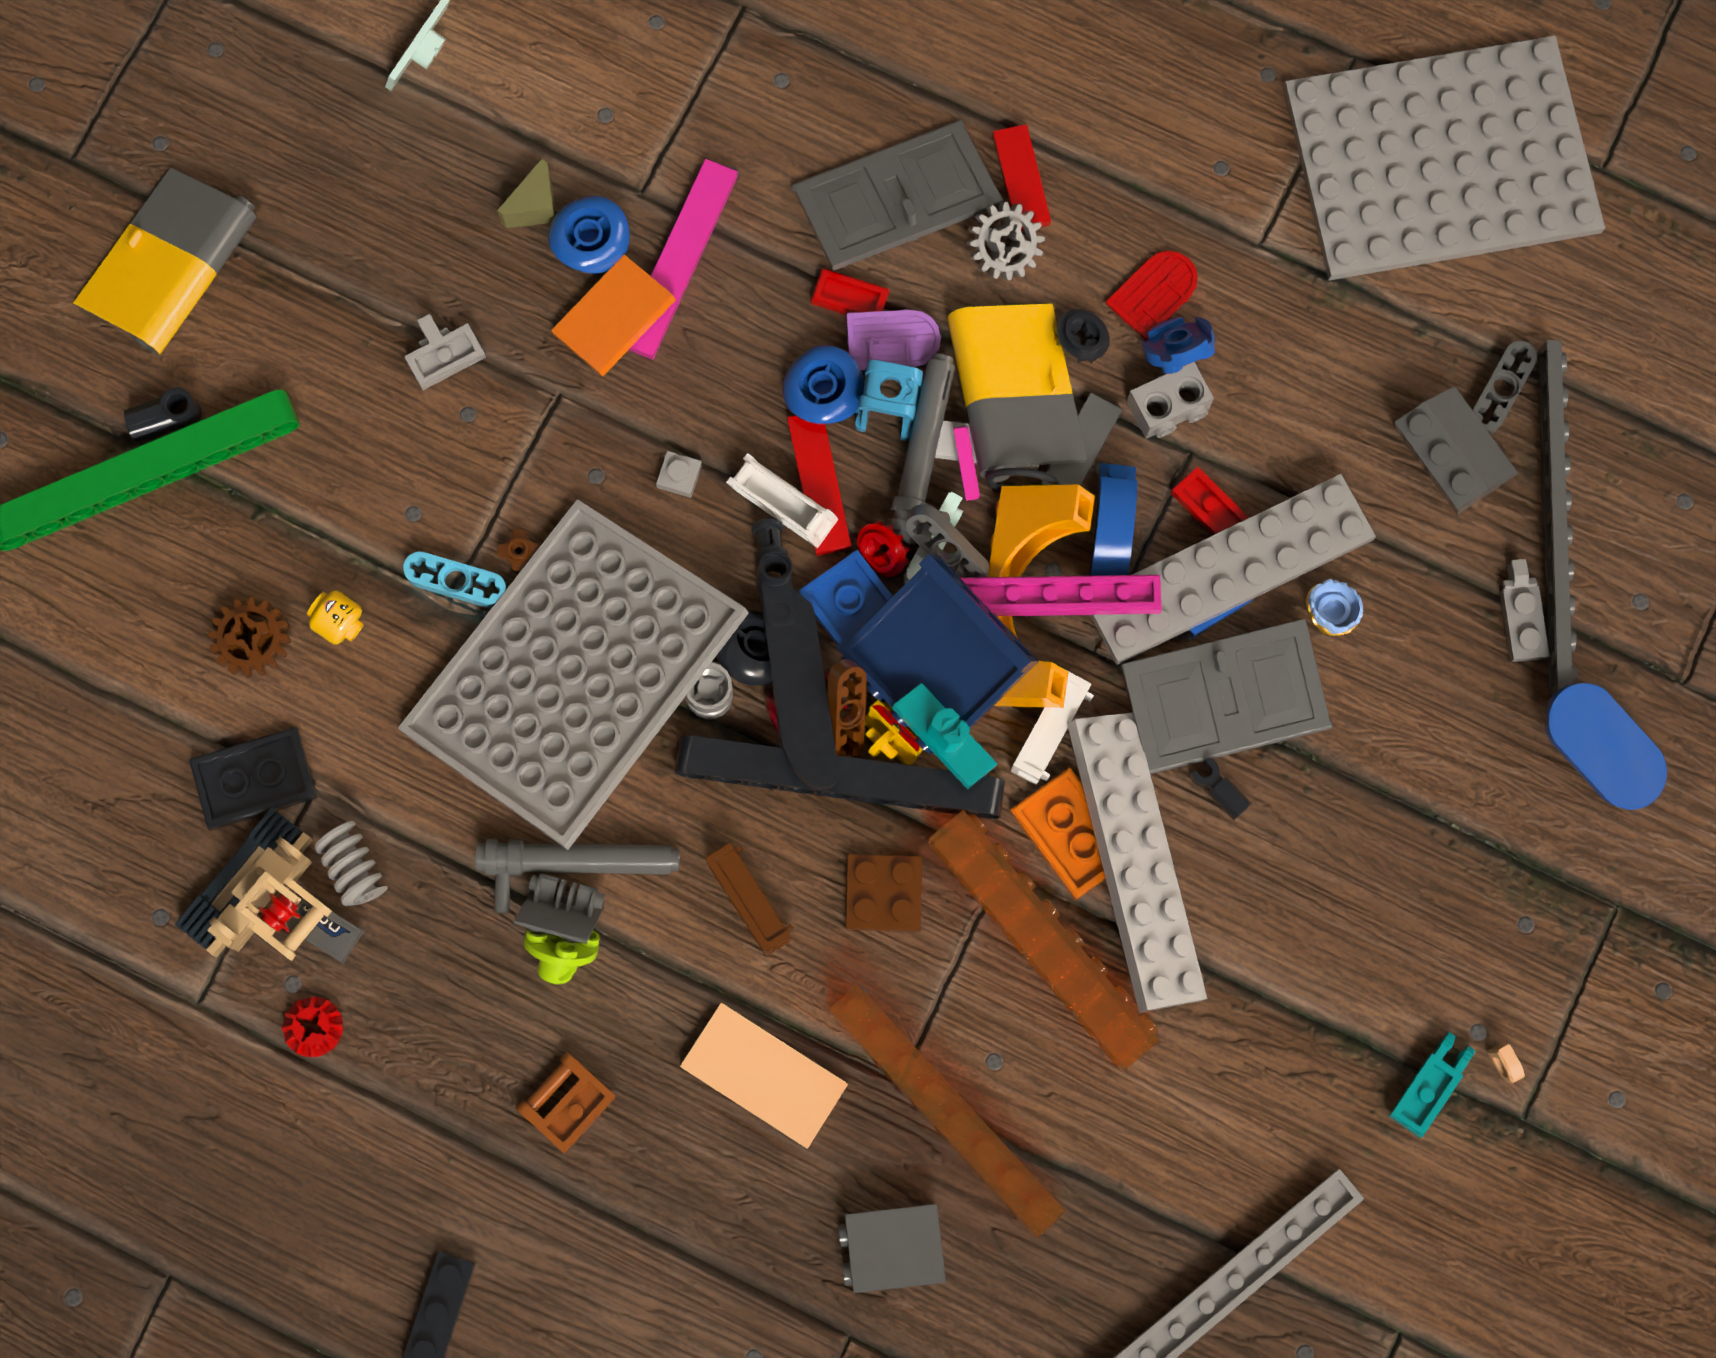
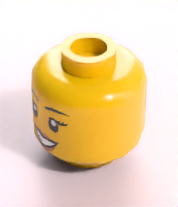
M333 590L328 594L323 591L313 602L306 614L310 617V628L333 645H338L345 639L352 642L364 626L359 621L362 615L360 605L338 590Z

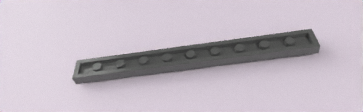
M1546 340L1538 351L1546 629L1550 655L1547 658L1549 697H1552L1555 692L1566 685L1577 684L1578 679L1577 667L1572 665V652L1576 648V632L1571 630L1570 616H1573L1575 612V597L1573 594H1570L1569 581H1572L1574 576V563L1568 557V546L1572 544L1573 528L1571 524H1567V511L1571 508L1572 495L1570 490H1566V477L1569 476L1571 462L1570 456L1565 455V442L1569 438V422L1564 421V408H1566L1568 403V389L1563 386L1562 374L1566 372L1567 355L1562 352L1561 340Z

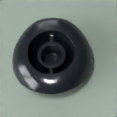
M746 609L748 615L717 655L721 666L728 671L733 679L746 685H765L771 683L772 678L763 616L761 611Z

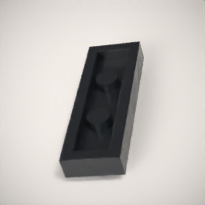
M442 1252L437 1253L403 1358L446 1357L476 1263Z

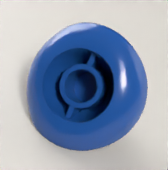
M587 196L568 203L555 215L548 232L550 248L562 263L575 270L594 274L608 271L625 255L630 240L629 225L624 212L612 200L602 196Z
M816 346L801 354L789 367L783 382V398L787 407L796 416L805 421L817 424L840 422L848 419L858 410L860 396L863 395L865 385L863 374L855 359L846 351L835 346Z

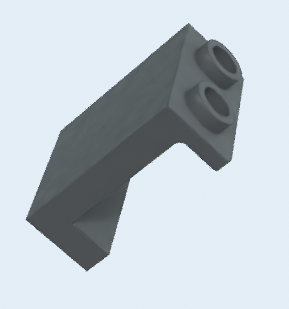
M937 1204L845 1215V1223L838 1224L840 1246H848L850 1262L842 1263L845 1286L852 1285L853 1293L946 1282Z

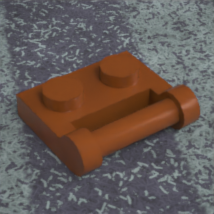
M567 1051L559 1059L561 1063L528 1100L525 1102L522 1099L515 1107L521 1115L564 1154L568 1152L616 1098L607 1087ZM573 1072L580 1080L545 1118H542L537 1111Z

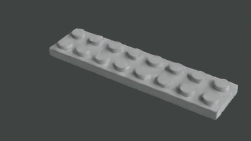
M1339 474L1132 574L1160 575L1161 614L1090 616L1116 665L1367 544L1373 541L1376 536L1342 474Z
M1133 713L1074 719L1067 723L1139 1013L1205 1000L1207 995L1147 759L1141 745Z

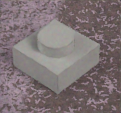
M667 451L656 483L657 488L692 498L702 467V461Z

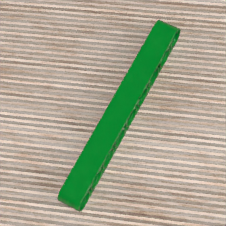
M275 390L1 504L0 551H9L293 432L300 426V422L285 390Z

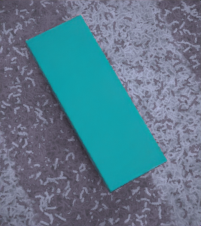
M922 683L893 705L892 709L967 789L996 767V761L969 734L970 727L963 719L961 721L959 719L960 716L952 708L946 709Z

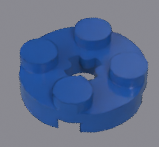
M1178 317L1156 325L1147 333L1149 338L1147 342L1144 340L1142 342L1146 360L1151 365L1162 367L1164 373L1172 374L1179 372L1184 365L1199 359L1210 358L1215 354V336L1211 323L1202 317H1194L1195 322L1185 323L1183 317Z

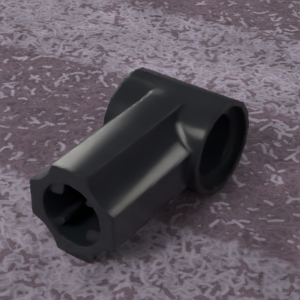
M179 387L169 389L161 398L124 410L126 426L136 442L177 427L185 428L199 422L202 416L200 404L188 391ZM188 402L187 409L183 413L175 414L178 404Z

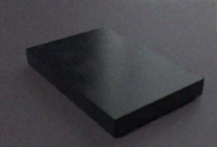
M297 727L189 759L209 831L265 815L271 807L278 811L318 798Z

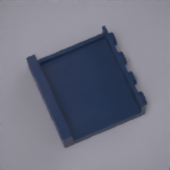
M928 554L919 563L922 568L847 644H839L836 648L843 654L841 660L850 659L865 671L868 681L866 688L878 700L884 698L893 707L896 702L922 683L946 709L952 708L960 716L959 719L961 721L963 719L971 729L1039 661L939 555ZM893 709L890 711L899 724L904 727L908 726ZM917 736L915 740L919 744V746L927 753L931 754L932 751Z

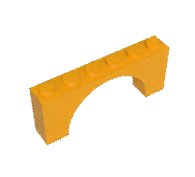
M1078 484L1002 486L1000 499L996 504L997 519L995 531L990 542L992 551L988 577H1021L1032 559L1046 546L1072 533L1090 531L1095 496ZM997 616L1016 636L1012 616ZM1038 660L1039 662L994 706L1064 708L1069 672L1052 662Z

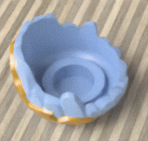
M1328 579L1323 584L1320 583L1313 586L1307 594V613L1320 632L1329 636H1339L1351 632L1358 626L1363 615L1362 599L1355 589L1348 587L1347 583Z

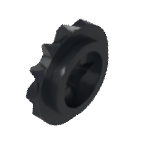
M1073 309L1064 313L1058 320L1054 330L1058 336L1056 345H1061L1065 349V356L1071 355L1075 357L1078 363L1082 361L1093 363L1102 357L1109 347L1110 337L1106 325L1097 315L1087 310ZM1080 328L1081 332H1083V338L1088 339L1083 345H1081L1079 337L1075 336Z

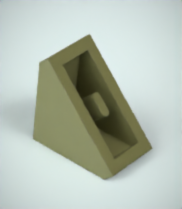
M544 159L537 163L497 210L501 225L505 228L552 223L555 217L552 182L548 162Z

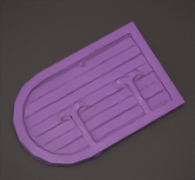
M903 309L899 311L847 313V344L849 354L855 359L861 370H866L869 360L885 361L909 367L925 365L928 360L932 359V355L936 354L939 350L941 340L939 327L932 317L922 311Z

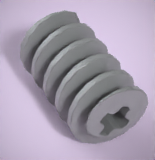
M349 821L336 826L323 835L315 844L316 852L324 854L321 858L323 866L331 867L327 872L329 878L337 880L334 885L336 892L344 893L341 897V903L344 906H354L369 902L379 897L388 889L387 886L375 887L374 885L382 878L381 873H368L376 864L375 861H362L361 859L369 852L368 847H355L363 838L362 835H349L348 833L356 826L355 821Z

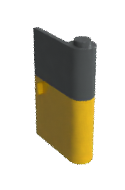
M170 167L73 304L126 332L142 347L156 355H160L257 219L253 212L255 206L242 196L237 195L234 199Z
M1053 304L965 307L951 312L947 317L980 476L986 479L988 473L1003 468L1085 462L1087 456L1064 352L1061 345H1056L1058 336L1054 330L1057 326ZM1010 476L996 477L993 481L995 483L1002 482Z

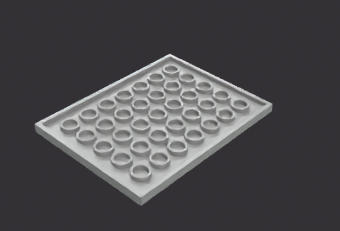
M1556 36L1285 81L1283 86L1328 280L1601 234L1605 229Z
M577 499L398 729L569 850L748 615L745 607Z

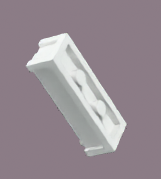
M747 453L744 457L746 462L735 477H730L726 483L736 492L818 548L838 521L836 515L801 493Z
M1069 672L1064 708H1044L1013 764L1012 773L1034 785H1037L1040 778L1045 781L1048 780L1050 774L1045 772V769L1068 729L1067 723L1072 721L1083 699L1091 702L1093 695L1088 692L1091 683Z

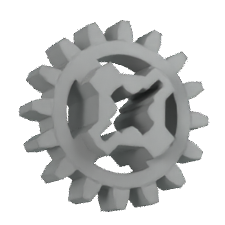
M1000 202L999 211L994 205H989L986 207L987 216L976 214L975 218L980 223L978 227L968 228V231L975 234V237L972 240L966 241V245L975 247L976 250L969 257L971 260H981L977 268L979 271L984 272L990 268L989 277L997 279L1000 273H1002L1003 280H1011L1013 271L1018 277L1025 276L1024 266L1029 268L1036 267L1035 262L1032 260L1033 255L1042 256L1043 254L1040 249L1036 248L1037 243L1045 241V237L1036 235V231L1042 224L1040 222H1030L1034 215L1032 211H1026L1021 214V204H1014L1010 210L1008 202ZM1005 217L1004 220H1001L1000 226L994 229L989 228L994 221ZM1021 227H1023V229H1024V231H1025V233H1026V239H1027V241H1026V240L1024 239V237H1023V234H1022V232H1021ZM1002 235L1011 240L1009 247L1000 242ZM984 241L991 251L990 256L986 252ZM1018 253L1022 254V256L1017 261H1015L1012 264L1006 265L1007 263H1010L1012 256Z

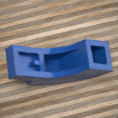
M1100 463L1097 514L1091 551L1090 576L1128 575L1137 502L1138 480H1136V467Z

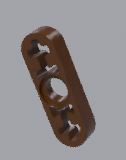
M850 659L840 660L831 668L828 675V703L836 755L856 758L864 746L867 676L865 671ZM853 703L850 714L840 718L841 709L845 705Z

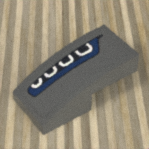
M302 897L300 898L302 900L296 905L299 907L296 913L301 918L291 917L286 923L291 932L313 906ZM331 912L328 917L325 915L322 917L305 940L344 964L364 931Z

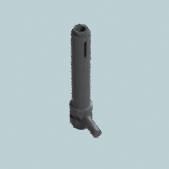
M933 354L932 359L927 361L898 494L893 497L890 511L893 512V516L887 522V526L893 525L896 535H903L901 542L907 547H915L916 544L906 530L909 513L914 506L927 504L925 503L955 371L953 358L943 354ZM939 511L950 522L949 514L945 511Z
M487 838L486 842H477L476 870L483 871L486 875H495L494 913L506 914L509 913L510 876H522L524 872L671 875L672 871H679L680 851L679 849H672V845L573 843L569 850H567L558 843H525L523 839H509V842H499L498 838Z

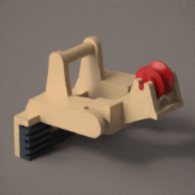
M271 807L248 835L249 838L201 896L198 895L174 924L215 957L226 946L239 952L250 937L256 933L292 961L296 956L294 952L324 915L328 917L332 912L296 883L312 863L302 853L313 840ZM286 884L313 906L283 943H281L272 936L275 931L279 932L283 928L289 932L290 930L286 924L291 917L301 918L296 913V910L299 908L296 905L302 899L283 885ZM272 899L273 903L269 906V908H264Z

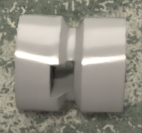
M711 662L686 695L687 704L696 716L704 719H716L723 716L732 705V680L728 671L721 665Z

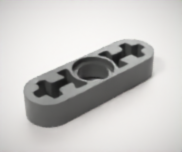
M1515 341L1507 347L1472 408L1475 415L1481 421L1483 418L1481 414L1485 413L1490 404L1497 405L1490 418L1492 421L1487 425L1482 423L1490 435L1495 433L1504 422L1537 361L1536 350L1528 342ZM1520 352L1524 355V362L1520 364L1515 373L1508 371L1515 361L1514 356ZM1497 380L1507 381L1512 387V394L1506 397L1498 395L1493 387L1494 382Z
M919 504L911 509L906 523L907 533L927 554L939 555L960 578L988 577V561L935 507L928 504ZM942 542H950L957 547L958 551L946 553L938 545Z

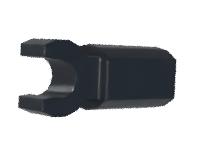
M1207 758L1204 761V765L1209 768L1210 776L1207 778L1201 777L1194 770L1190 778L1195 785L1206 787L1210 791L1208 793L1209 796L1234 821L1252 803L1227 777L1223 779L1219 775L1218 764L1213 759Z

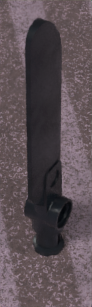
M762 519L751 526V532L756 537L758 551L754 554L757 570L756 586L760 595L781 746L790 768L802 782L814 790H827L837 783L839 769L815 611L812 604L792 587L791 574L793 565L788 557L787 549L782 546L781 533L784 530L783 523L777 519ZM767 572H777L781 577L769 576Z

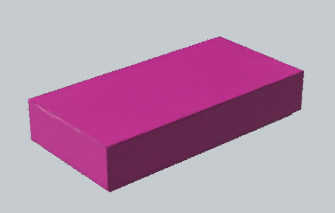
M966 425L953 427L966 501L979 499L980 493L968 427Z

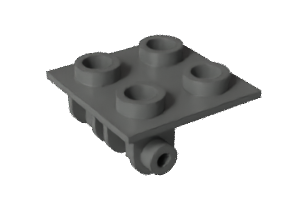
M542 873L540 876L532 875L529 884V890L531 891L517 914L514 924L524 926L532 932H546L561 936L562 939L569 942L587 943L604 910L605 894L599 893L597 888L580 884L577 898H575L577 883L573 882L569 895L565 896L567 880L562 879L558 893H556L559 878Z

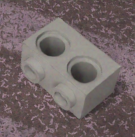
M1193 362L1183 366L1179 372L1163 375L1131 390L1126 403L1145 439L1153 435H1156L1157 438L1164 437L1172 433L1177 428L1176 425L1188 420L1189 423H1193L1204 418L1209 413L1207 410H1209L1214 397L1198 367ZM1183 390L1190 391L1195 395L1196 400L1192 402L1184 401L1180 397L1179 392ZM1157 405L1163 409L1164 415L1159 417L1153 416L1148 412L1147 407Z

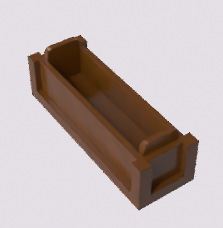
M730 842L706 857V863L767 957L791 941L789 932L793 930V926L790 924L784 927L739 855L744 852L743 848L740 846L735 849Z

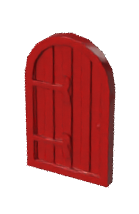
M1159 252L1145 261L1105 304L1147 341L1149 339L1147 333L1156 325L1169 320L1188 302L1196 290L1198 280L1196 267L1188 257L1179 252Z

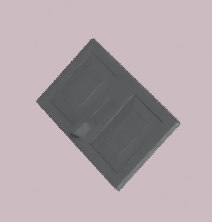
M962 120L955 121L791 185V189L796 194L833 271L909 241H915L922 236L974 217L976 214L984 213L989 205H994L997 208L999 203L1003 202Z
M1306 619L1121 664L1132 713L1150 774L1205 761L1207 758L1213 759L1332 729L1333 727L1329 718Z

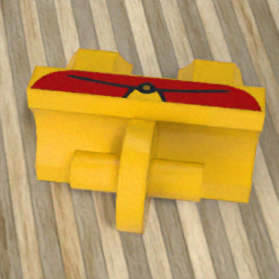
M878 700L870 707L869 713L865 716V726L869 729L865 735L874 743L868 753L874 758L883 752L890 760L897 757L904 765H912L923 751L915 740L917 735L911 728L907 729L894 719L890 713L892 707L887 702L882 704Z

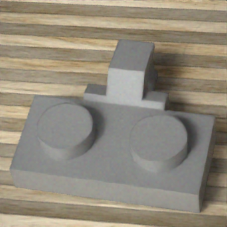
M430 314L417 320L425 336V339L419 341L421 348L404 356L422 390L486 358L468 323L452 332L447 327L439 331Z

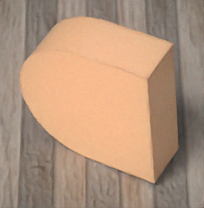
M1498 1044L1488 1050V1055L1506 1082L1513 1084L1524 1077L1523 1067L1510 1044Z

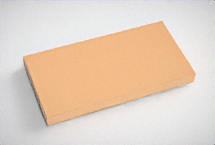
M723 1003L719 1005L680 1066L806 1149L809 1148L848 1086V1083Z

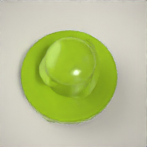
M526 929L523 945L532 956L539 959L537 973L541 979L552 984H564L572 979L579 966L589 964L596 959L600 935L593 931L587 943L569 942L562 939L561 936L546 932H532Z

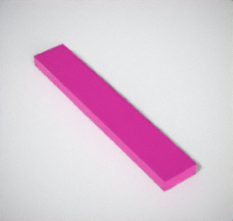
M705 159L651 275L653 279L673 294L676 301L638 339L629 351L654 360L738 178V171Z
M1160 575L961 578L996 616L1161 614L1162 611Z

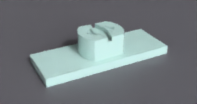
M441 0L389 75L385 86L390 91L393 89L412 60L425 69L430 66L434 56L436 57L446 41L433 28L448 8L450 0Z

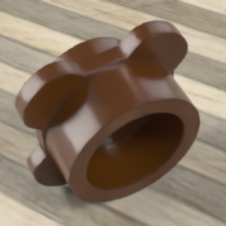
M517 529L512 532V537L505 544L498 546L497 554L500 558L506 559L512 565V569L515 572H521L540 546L537 543H532L526 537L524 530ZM522 548V553L517 554L516 549Z

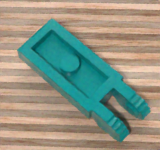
M1449 1031L1441 1039L1433 1053L1427 1056L1388 1115V1117L1418 1138L1424 1136L1464 1076L1461 1073L1476 1051L1468 1045L1458 1054L1452 1067L1445 1063L1442 1058L1450 1050L1456 1037Z

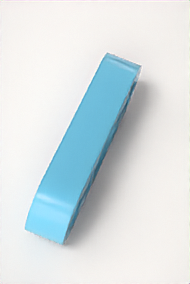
M415 552L409 555L403 566L404 574L413 586L485 608H492L507 589L503 578L496 573L425 552ZM422 562H426L428 570L436 573L439 572L438 584H434L436 579L431 574L422 573L420 578H417L412 568L414 566L420 567ZM453 571H460L466 576L465 584L459 589H450L446 586V577ZM473 576H477L475 580L477 585L489 587L491 582H495L499 593L491 594L488 599L483 590L473 587V594H468L473 586Z

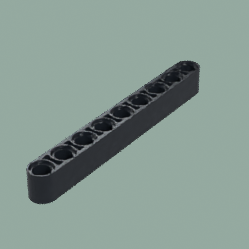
M688 735L680 736L674 773L682 777L978 818H1001L1005 780L996 777L984 776L967 789L951 771L837 756L838 781L832 788L821 791L814 790L801 781L790 768L782 748Z

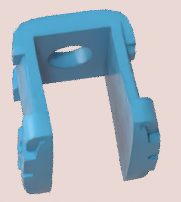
M869 360L865 372L863 395L860 396L858 410L856 411V430L866 432L870 411L903 417L900 440L910 441L923 384L922 370L885 361ZM890 379L897 381L901 386L900 394L894 398L885 397L880 391V386L884 381Z

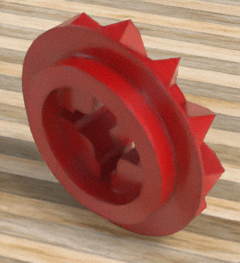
M880 520L873 524L869 523L860 530L857 538L858 551L876 574L884 577H893L902 572L903 568L909 563L906 554L910 548L902 544L903 535H896L893 525L884 526ZM883 544L889 547V550L886 552H878Z
M311 996L296 1001L285 1012L281 1029L285 1043L295 1053L304 1057H320L332 1051L339 1043L343 1033V1019L340 1011L333 1003L320 997ZM315 1016H318L317 1024L322 1027L321 1030L326 1032L325 1036L321 1033L312 1032L309 1037H306L307 1029L299 1022L300 1018L312 1021Z

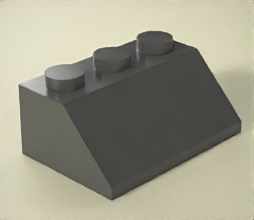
M1456 387L1424 401L1395 422V430L1457 516L1518 474Z

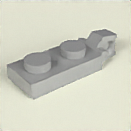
M1526 559L1511 560L1506 565L1508 580H1503L1502 591L1500 592L1510 662L1547 659L1550 655L1536 578H1529Z

